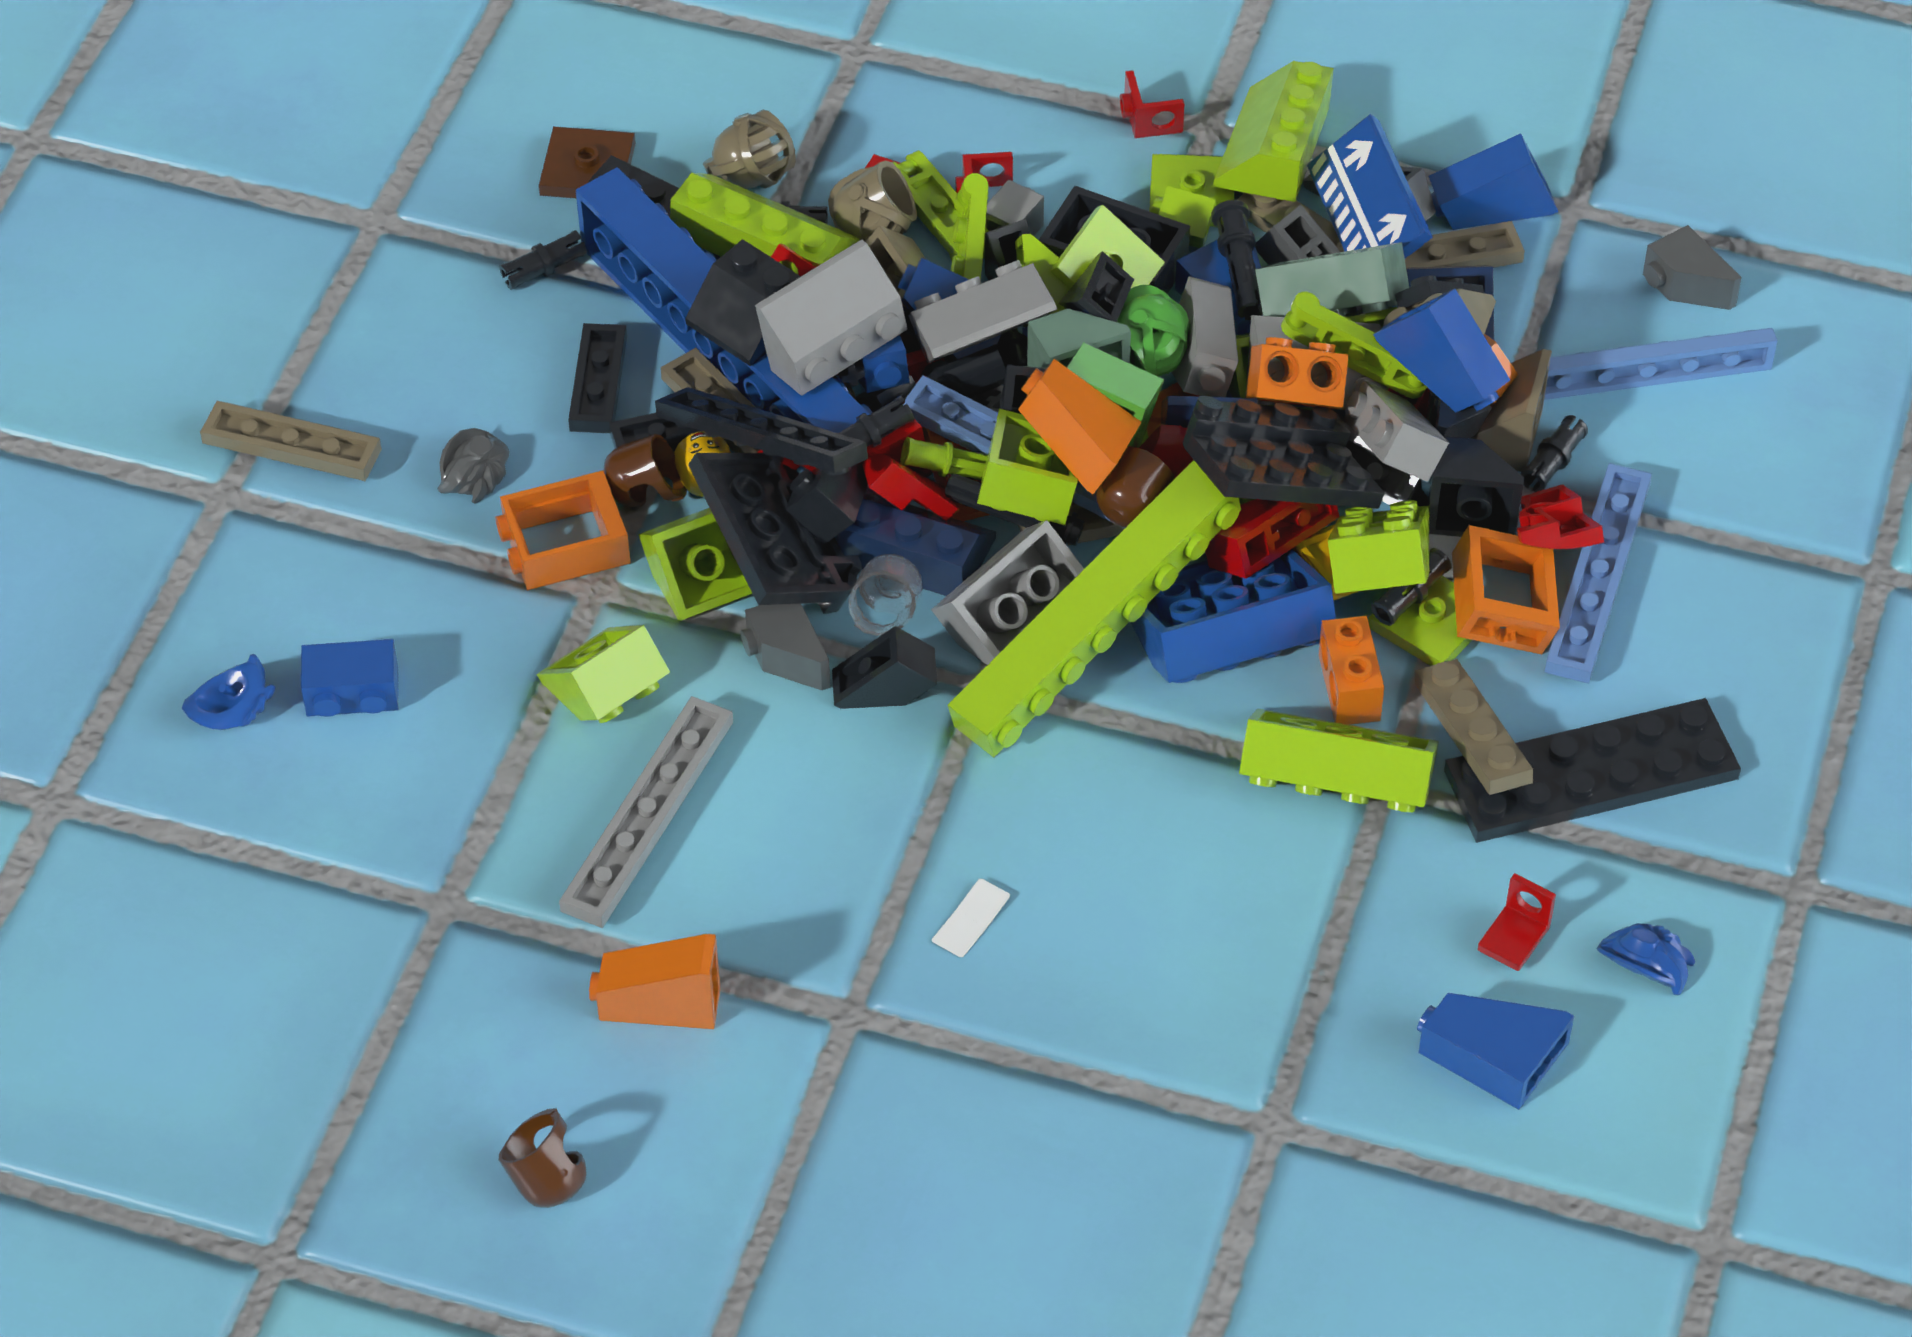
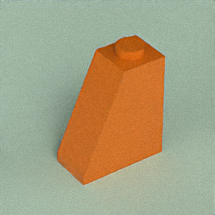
M1053 359L1044 373L1036 368L1025 382L1021 390L1027 396L1018 410L1082 486L1091 494H1094L1117 465L1139 428L1141 421L1056 359Z
M702 934L603 953L600 972H592L589 986L590 1001H597L599 1020L714 1029L721 990L716 935Z

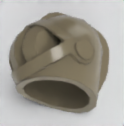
M763 109L753 115L745 113L734 118L733 125L726 128L715 139L712 157L703 163L707 174L721 176L722 179L742 188L751 189L759 185L760 187L768 188L777 184L785 172L794 168L796 155L792 138L785 126L770 111ZM776 134L779 139L771 143L769 138ZM783 150V155L779 157L777 153Z
M886 160L873 167L857 170L840 180L831 190L828 199L829 213L835 228L856 236L865 242L879 225L903 235L907 232L911 222L917 218L915 202L906 179L893 163Z

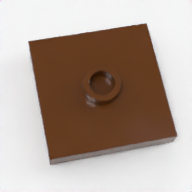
M553 126L539 181L540 196L576 199V189L587 184L611 155L631 164L636 144L635 133Z

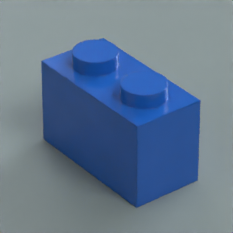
M394 639L301 645V691L306 716L330 717L337 714H374L382 711L399 710L398 663Z

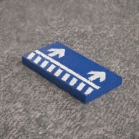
M1369 114L1307 164L1344 251L1402 242L1404 258L1406 259L1433 238L1381 123L1372 114Z

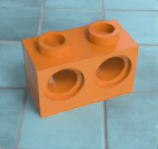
M1266 337V344L1252 346L1246 398H1257V401L1286 403L1306 407L1322 406L1331 410L1343 408L1349 354L1335 353L1336 345L1310 342L1309 349L1292 348L1293 340ZM1272 358H1277L1284 365L1285 373L1280 382L1274 381L1268 374V364ZM1316 363L1324 366L1327 371V381L1323 387L1315 385L1311 379V370Z
M1367 616L1322 620L1319 659L1334 722L1350 725L1381 721L1384 684Z

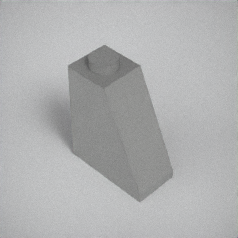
M1189 276L1179 303L1187 312L1190 324L1187 335V349L1181 363L1172 371V374L1183 392L1199 396L1226 397L1238 364L1231 289L1225 285Z

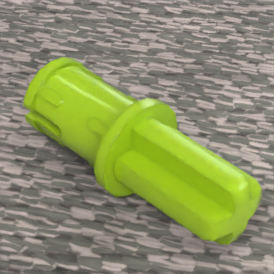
M906 437L902 446L900 461L905 466L911 465L937 471L939 477H946L947 474H958L966 478L982 481L988 455L953 448L951 442L939 445Z

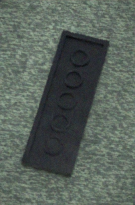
M1706 698L1518 742L1516 745L1533 768V783L1492 795L1488 794L1463 756L1446 759L1444 766L1446 777L1476 843L1739 780L1741 767Z

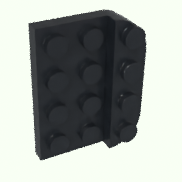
M1209 396L1198 397L1186 429L1183 446L1224 497L1379 509L1385 494L1372 479V475L1360 466L1352 457L1351 451L1346 448L1351 432L1336 422L1338 415L1333 410L1322 406H1315L1312 411L1286 403H1276L1275 406L1258 405L1246 399H1239L1235 403L1219 401Z
M696 453L688 466L758 605L818 603L823 614L839 611L856 586L857 575L862 570L861 561L858 555L844 556L835 537L826 544H823L786 510L792 494L790 485L800 473L782 464L784 457L778 455L769 456L764 453Z

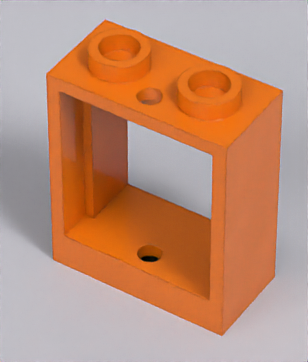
M603 470L500 496L502 515L495 516L498 533L502 542L510 541L512 548L507 549V555L513 575L521 573L527 590L631 563L628 534ZM593 512L601 534L600 537L530 555L521 531L522 529Z
M1469 525L1452 551L1457 637L1542 655L1560 628L1553 549L1526 545L1519 541L1517 535ZM1482 564L1529 574L1532 608L1484 598Z

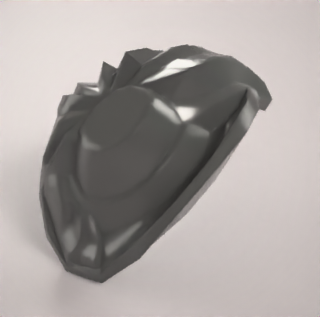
M478 428L460 430L448 441L442 451L439 462L441 483L437 488L438 491L443 494L459 493L473 495L472 503L474 504L481 501L485 495L493 492L495 486L505 476V463L510 452L508 447L500 439L485 430Z

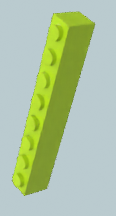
M1193 460L947 705L954 727L993 758L1004 747L1012 746L1019 739L1023 728L1035 716L1044 714L1052 705L1054 697L1067 684L1075 683L1083 674L1085 666L1098 653L1107 651L1114 643L1117 634L1129 622L1138 620L1145 612L1147 604L1160 591L1169 589L1177 579L1178 573L1191 560H1197L1204 554L1209 542L1217 533L1228 529L1234 524L1241 511L1239 498L1224 497Z

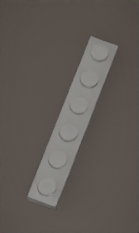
M690 697L559 900L562 913L600 928L604 927L733 724L732 711L696 697Z

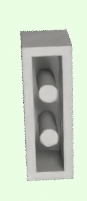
M1364 380L1359 390L1353 392L1347 401L1346 414L1343 419L1382 463L1426 482L1429 481L1449 442L1408 399Z

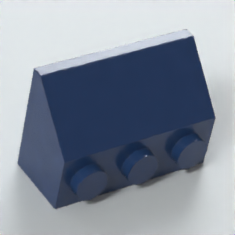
M871 493L864 495L855 523L838 534V546L844 556L858 555L862 570L947 596L981 567L996 539V531L951 517L946 521L932 511L910 504L903 510H900L882 496Z

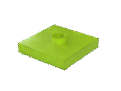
M1152 154L1149 212H1151L1155 197H1164L1167 185L1216 199L1215 206L1227 200H1234V190L1213 187L1214 179L1223 157Z
M1101 205L1093 211L1050 271L1071 289L1095 257L1103 251L1134 279L1131 286L1132 289L1143 284L1149 285L1165 262L1104 205Z
M1444 576L1428 589L1426 599L1421 603H1414L1391 626L1381 623L1374 614L1368 619L1372 631L1430 666L1454 660L1472 641L1457 637L1454 582ZM1416 584L1410 585L1402 595L1407 594Z

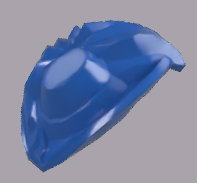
M251 654L247 662L227 669L201 685L184 700L182 709L189 719L204 727L218 730L243 727L255 720L256 714L264 711L265 702L273 696L276 687L273 684L265 687L264 667L255 654Z
M1633 924L1611 933L1596 948L1601 954L1618 965L1671 987L1673 995L1681 994L1688 978L1687 965L1693 966L1695 964L1692 953L1681 945L1678 935L1671 934L1668 929L1660 925Z

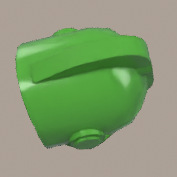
M1144 284L1133 287L1128 293L1117 320L1118 323L1127 325L1131 331L1130 364L1158 377L1169 374L1179 366L1187 349V335L1190 327L1187 312L1180 304L1171 299L1167 293L1157 287Z

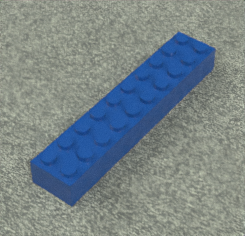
M617 167L576 189L581 243L584 242L587 255L685 353L697 348L756 408L836 433L856 423V417L862 413L867 415L872 413L868 406L865 404L860 405L849 394L844 383L838 378L834 379L831 377L801 396L771 371L767 353L752 366H749L686 325L685 318L712 264L717 260L710 252H704L694 242L687 229L684 227L679 228L669 218L665 208L660 203L655 204L644 193L641 185L635 179L630 180Z

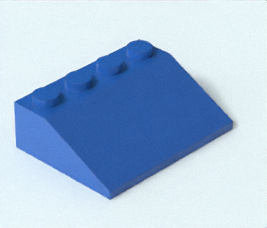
M1290 549L1247 579L1209 568L1207 560L1185 566L1178 573L1173 585L1166 591H1160L1147 604L1143 615L1135 622L1130 623L1151 664L1168 683H1186L1194 680L1198 674L1212 670L1225 671L1233 669L1239 665V662L1257 657H1275L1282 650L1298 645H1316L1320 643L1322 620L1336 619L1331 584L1293 549Z

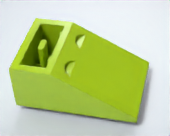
M1407 500L1390 504V510L1373 512L1372 508L1352 507L1345 510V516H1339L1328 538L1335 594L1427 582L1429 577L1428 505L1417 507V501Z

